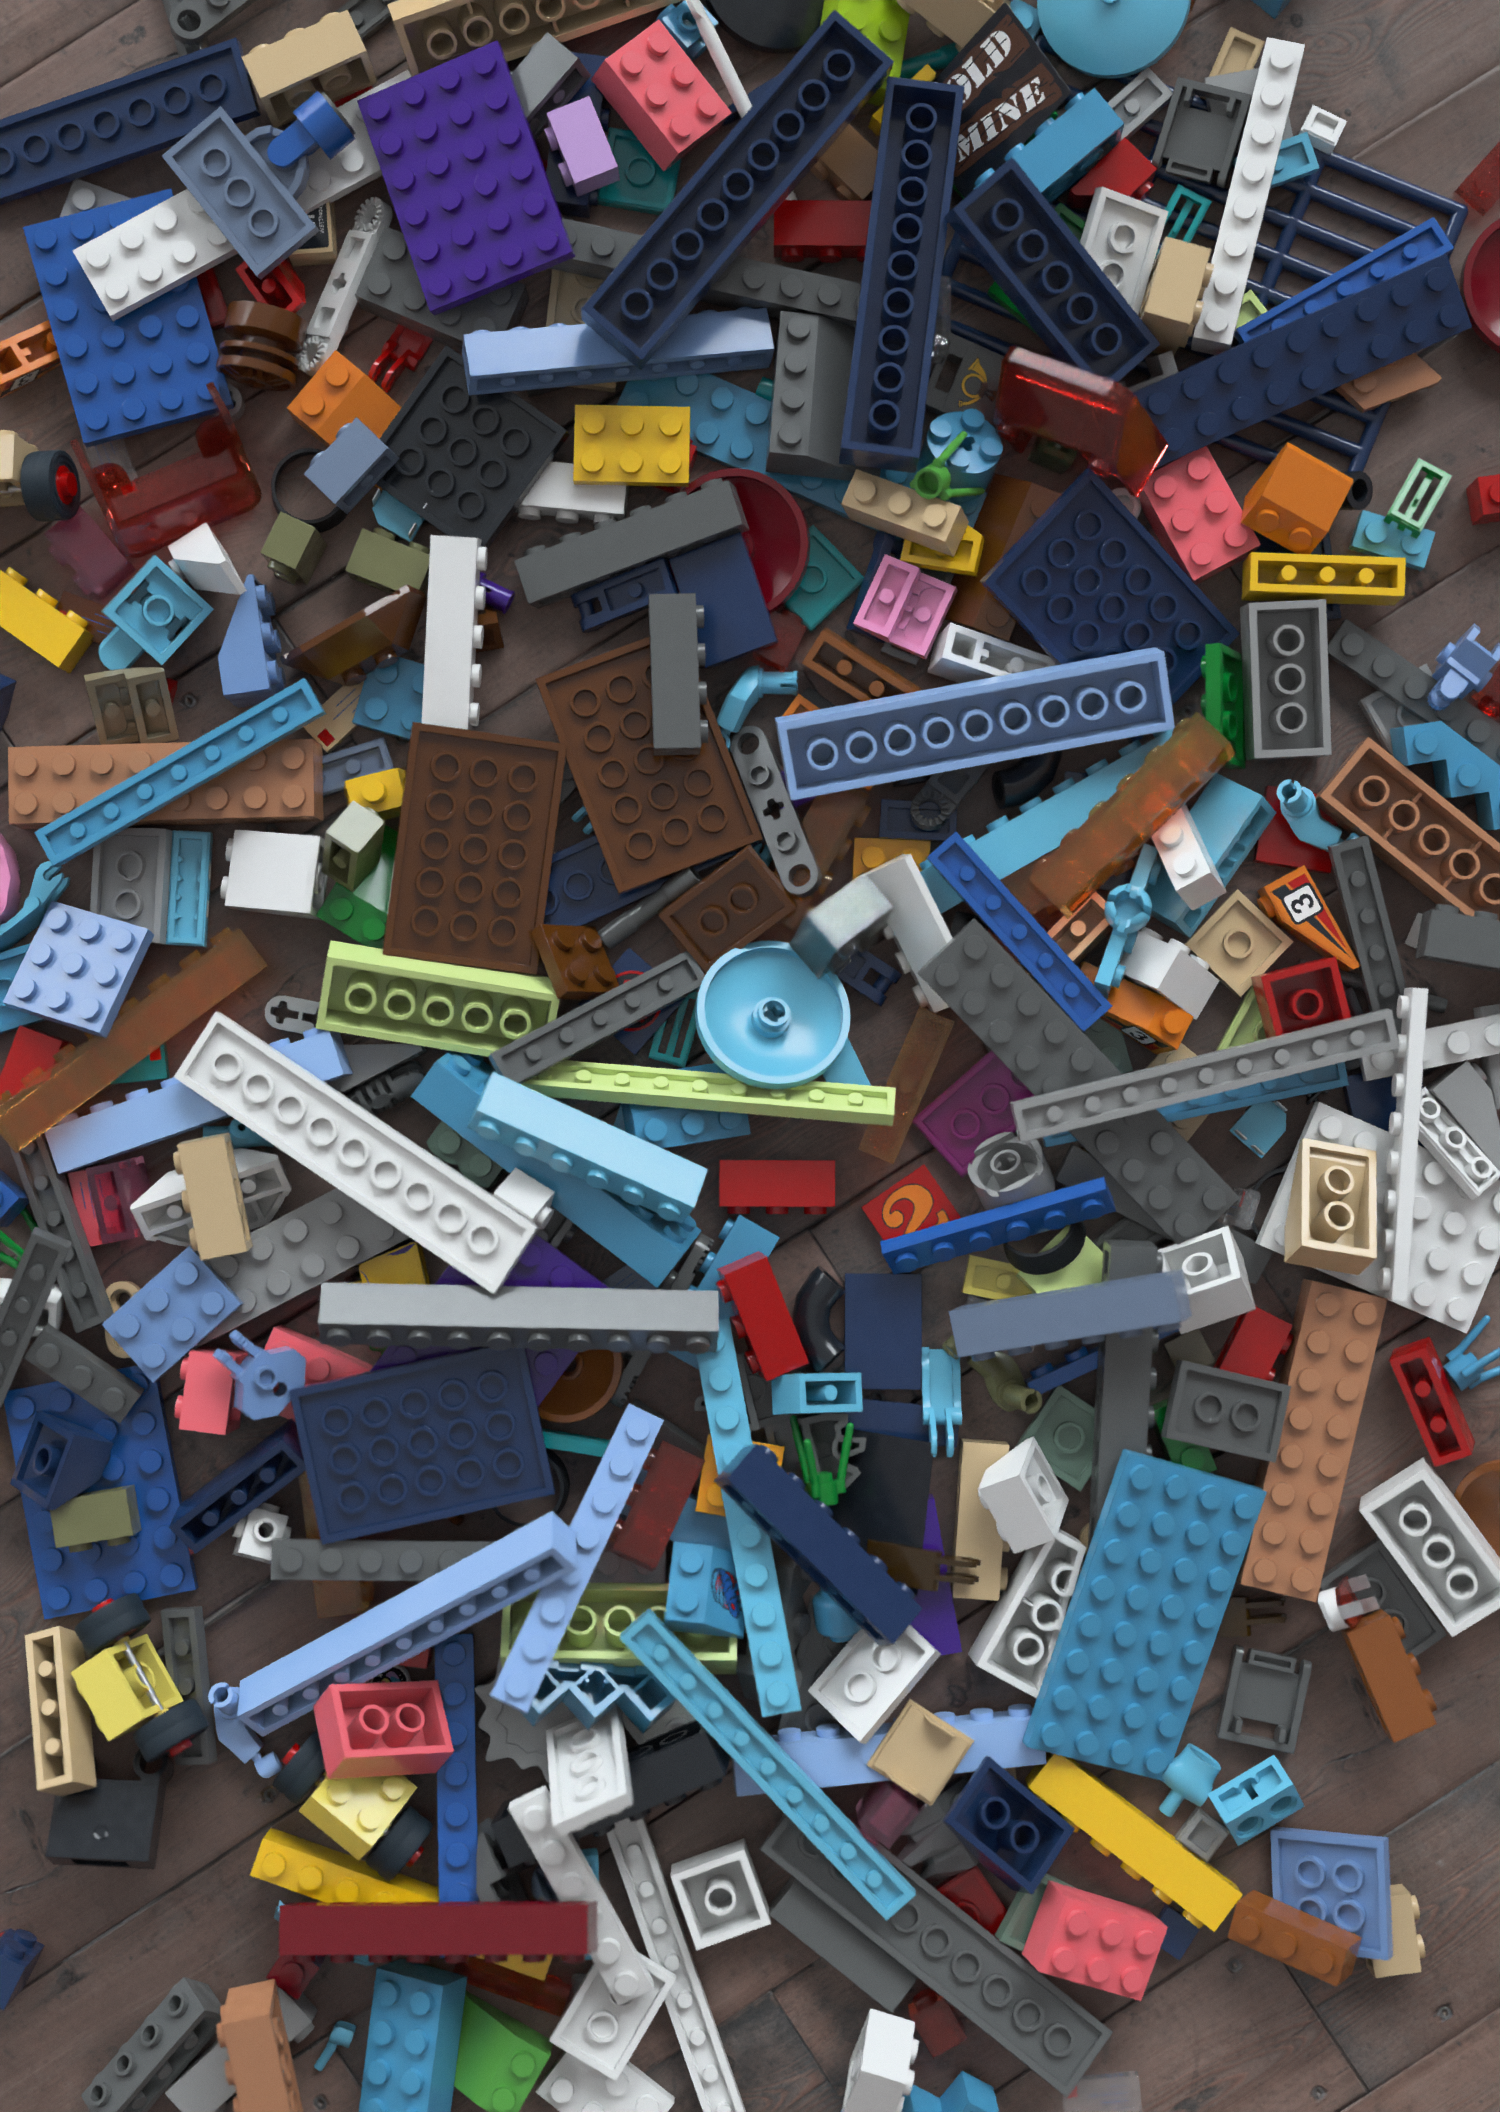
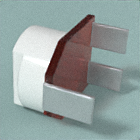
M1366 1574L1348 1579V1576H1346L1337 1587L1319 1592L1318 1603L1330 1631L1335 1632L1349 1627L1352 1629L1356 1628L1364 1613L1380 1609L1375 1596L1362 1600H1357L1354 1592L1371 1587Z

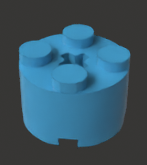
M971 408L966 409L964 412H949L937 417L929 426L920 451L917 472L933 463V460L946 449L960 432L966 431L967 437L944 465L951 476L949 487L951 489L982 487L986 490L1003 451V445L996 429L985 420L982 412L977 409ZM981 495L954 497L950 500L965 502L976 499Z

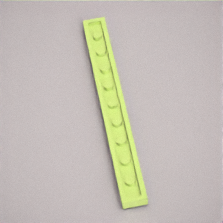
M565 1060L521 1084L547 1097L886 1126H893L896 1088L820 1081H810L804 1085L788 1089H764L745 1084L725 1073Z

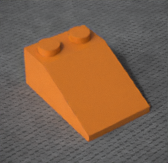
M335 350L289 404L287 410L299 425L328 448L336 440L338 431L345 424L351 423L356 417L380 439L402 407L364 372ZM376 484L374 485L377 489H380V491L383 490L382 488H380V487L377 486Z

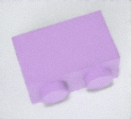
M590 96L546 113L549 127L543 130L551 151L559 150L563 160L562 163L558 164L561 177L566 187L573 185L577 197L620 180L617 163Z

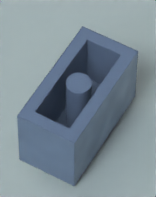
M356 417L351 423L345 424L338 431L336 440L325 451H321L314 456L310 462L309 469L304 474L337 507L348 514L400 458Z

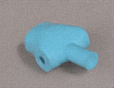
M236 1119L232 1120L230 1126H203V1137L230 1132L233 1149L274 1146Z
M1187 1744L1162 1775L1164 1779L1162 1782L1171 1788V1791L1159 1806V1810L1164 1815L1172 1817L1184 1799L1201 1807L1213 1789L1215 1778L1221 1770L1220 1764L1202 1749L1193 1744Z

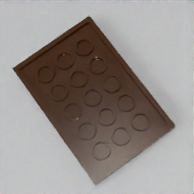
M649 637L535 679L559 743L567 744L565 759L618 895L763 840L708 698L707 705H700V720L708 721V743H701L700 755L653 756Z
M412 722L383 942V955L537 975L540 953L531 932L540 924H544L567 744Z

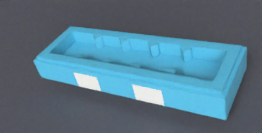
M172 830L166 945L207 947L213 833Z

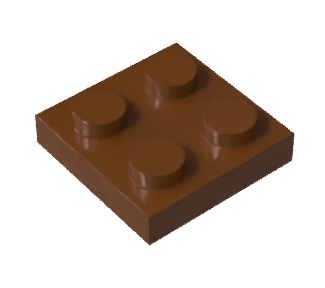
M540 924L531 932L558 999L593 1000L619 986L615 971L609 962L602 939L595 926Z

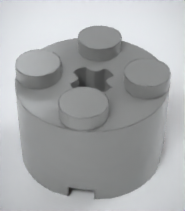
M1013 1132L999 1133L986 1139L974 1151L976 1157L972 1165L970 1162L968 1165L969 1177L985 1211L1055 1190V1179L1040 1143L1036 1139L1020 1142L1018 1136H1014Z

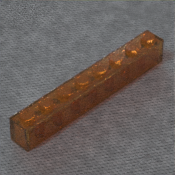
M228 926L209 939L213 944L202 954L196 949L179 961L178 964L182 969L169 977L165 972L148 984L147 987L151 992L139 1001L135 996H132L122 1003L118 1012L119 1015L115 1018L106 1038L84 1032L87 1037L85 1041L77 1047H74L72 1043L64 1046L52 1056L56 1061L44 1071L38 1066L21 1079L24 1086L15 1093L11 1094L8 1090L1 1093L0 1134L14 1152L18 1153L267 967L268 964L241 929L237 927L231 931Z

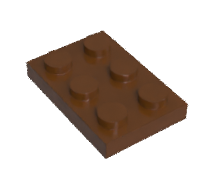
M749 844L661 910L659 917L705 973H707L720 957L734 948L742 949L795 910L798 903Z

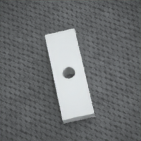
M1424 1087L1421 1091L1418 1140L1471 1200H1474L1500 1178V1171L1427 1088Z

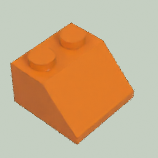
M1287 442L1245 496L1241 523L1296 554H1311L1328 533L1353 484V478Z

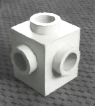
M267 1503L259 1505L233 1525L232 1536L237 1537L233 1555L271 1564L272 1539L290 1538L291 1527L286 1526L289 1516L279 1514L280 1507ZM259 1526L264 1529V1537L260 1536L258 1532Z

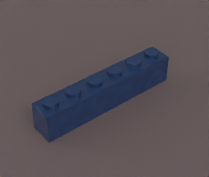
M758 1444L744 1446L714 1482L878 1645L894 1644L922 1610L913 1600L915 1594L912 1590L901 1582H895L886 1573L888 1568L885 1563L872 1554L868 1555L859 1546L861 1541L858 1536L846 1527L841 1528L832 1519L833 1512L819 1500L814 1501L804 1491L806 1486L803 1481L793 1473H786L777 1464L778 1457L772 1450Z

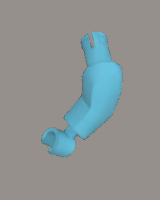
M754 665L746 668L728 692L716 720L718 725L721 726L720 731L723 738L726 739V746L729 752L731 751L730 733L740 731L751 708L760 701V698H763L764 694L798 695V671L766 672L764 668H760V665Z
M1291 779L1279 784L1277 796L1280 800L1282 815L1300 841L1327 852V846L1344 841L1340 838L1342 830L1321 817L1317 800L1310 789L1301 787L1296 780H1294L1293 784ZM1352 832L1346 841L1360 836Z

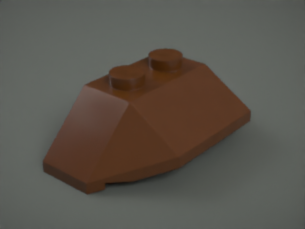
M408 584L401 587L391 595L385 596L281 656L282 664L344 686L360 684L367 678L366 674L376 668H386L395 664L399 659L398 656L409 651L426 601L424 592Z

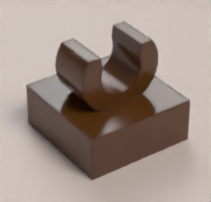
M490 606L485 607L486 613L478 614L477 625H483L484 637L482 649H476V653L504 648L497 612H493Z

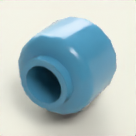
M822 1588L815 1593L812 1599L814 1624L818 1633L825 1637H830V1640L833 1642H846L853 1638V1634L858 1633L862 1629Z

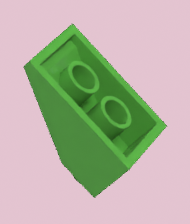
M466 1991L454 2086L476 2105L488 2112H519L551 2055L553 2043L549 2042V2038Z

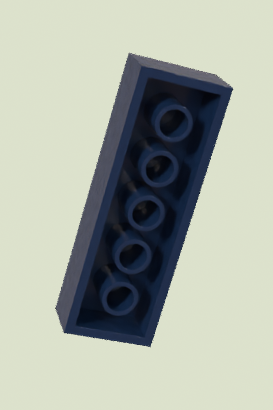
M1013 157L1000 166L944 216L1090 400L1106 393L1160 345L1155 336Z

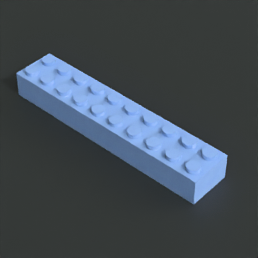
M1156 647L775 718L787 792L791 800L1175 729L1164 651Z

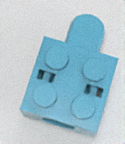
M153 555L101 611L116 627L99 645L98 655L100 661L110 670L130 668L146 652L158 664L163 665L214 609L156 555ZM182 627L183 629L176 635L175 632Z

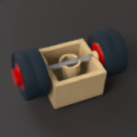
M0 430V507L25 505L30 515L35 520L41 522L63 521L73 518L79 509L81 487L78 471L71 456L63 450L39 451L35 445L29 444L20 438L18 433L10 430Z

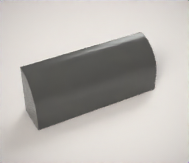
M790 1877L769 1904V1915L889 2012L892 2013L916 1982L917 1977L794 1877Z

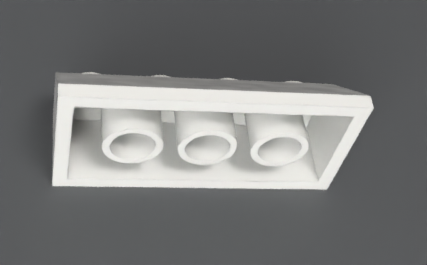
M901 854L862 874L865 883L860 885V888L870 906L875 903L877 904L883 916L877 919L878 924L887 940L894 938L900 950L894 954L904 974L911 972L917 984L911 989L921 1008L928 1006L929 1010L935 1013L949 1006L917 972L952 939V936L912 855Z

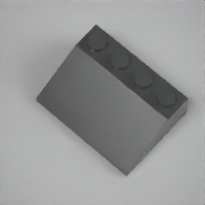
M780 311L776 334L765 472L851 481L856 469L880 477L881 469L839 464L855 328L821 315Z

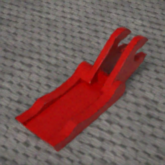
M398 324L391 337L384 344L381 355L372 364L367 376L376 383L391 359L394 360L395 363L389 368L381 383L383 391L388 393L405 367L413 372L417 370L432 344L433 338Z

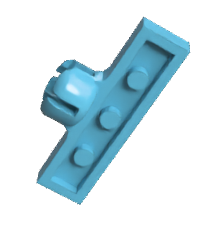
M1145 843L1130 884L1127 883L1110 891L1107 902H1105L1104 915L1113 930L1094 986L1107 999L1111 987L1119 989L1126 969V966L1120 965L1124 952L1132 953L1138 935L1137 931L1145 927L1150 919L1152 903L1146 889L1148 883L1156 885L1162 863L1156 862L1157 848Z

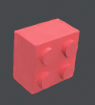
M203 1346L190 1350L189 1357H183L180 1379L185 1380L184 1393L177 1397L175 1405V1418L180 1419L178 1429L227 1435L240 1428L242 1413L234 1407L235 1380L230 1377L232 1373L212 1356L218 1347ZM219 1348L221 1351L227 1352L238 1365L248 1355L245 1351Z

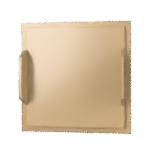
M909 1698L866 1765L932 1806L974 1740Z

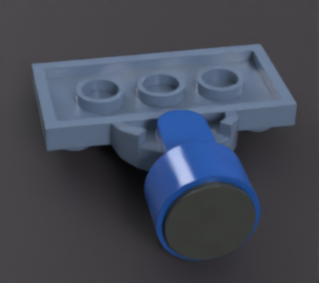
M319 91L315 92L296 108L293 113L298 119L284 131L268 125L257 127L244 136L220 106L162 155L164 160L260 280L320 231L296 201L306 189L309 180V156L321 148L331 160L356 139L354 137L356 132L324 91L322 93Z

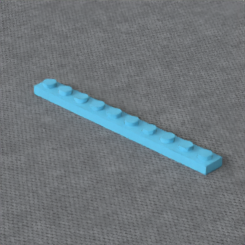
M729 1318L719 1320L717 1352L696 1354L718 1476L744 1446L752 1445ZM721 1489L762 1717L801 1710L770 1537Z
M650 1608L620 1633V1640L886 1921L916 1895L915 1889Z

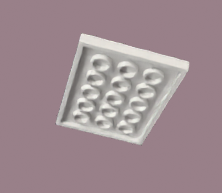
M1315 1101L1255 1243L1284 1255L1285 1223L1299 1142L1302 1138L1376 1151L1377 1259L1359 1275L1319 1268L1314 1269L1385 1298L1384 1291L1379 1290V1272L1381 1267H1386V1252H1382L1381 1236L1383 1229H1388L1389 1213L1384 1212V1195L1386 1190H1391L1392 1174H1387L1386 1160L1388 1152L1393 1151L1394 1135H1390L1389 1132ZM1418 1145L1407 1302H1391L1467 1334L1500 1257V1180L1497 1179L1478 1197L1471 1200L1426 1148Z

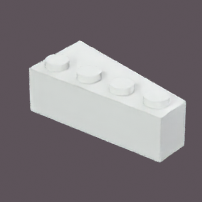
M1059 1528L1056 1540L1025 1551L1007 1583L1006 1591H1003L1000 1595L999 1601L995 1604L968 1652L976 1666L1035 1698L1038 1697L1085 1554L1086 1547L1076 1537Z

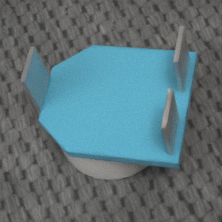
M378 489L372 499V509L378 525L383 530L396 534L408 542L412 541L424 519L383 490L380 493V489Z
M1278 1101L1250 1105L1229 1131L1262 1159L1286 1131V1113L1283 1111L1288 1109Z

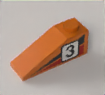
M49 320L0 342V398L27 386L61 365Z
M1305 865L1257 890L1260 895L1257 902L1261 911L1269 919L1272 918L1276 925L1324 958L1336 957L1338 968L1348 972L1360 967Z
M1085 961L1081 962L1078 968L1094 985L1099 968ZM1123 978L1119 989L1111 987L1107 1000L1112 1007L1100 1017L1154 1054L1178 1050L1193 1019L1192 1015L1165 997Z

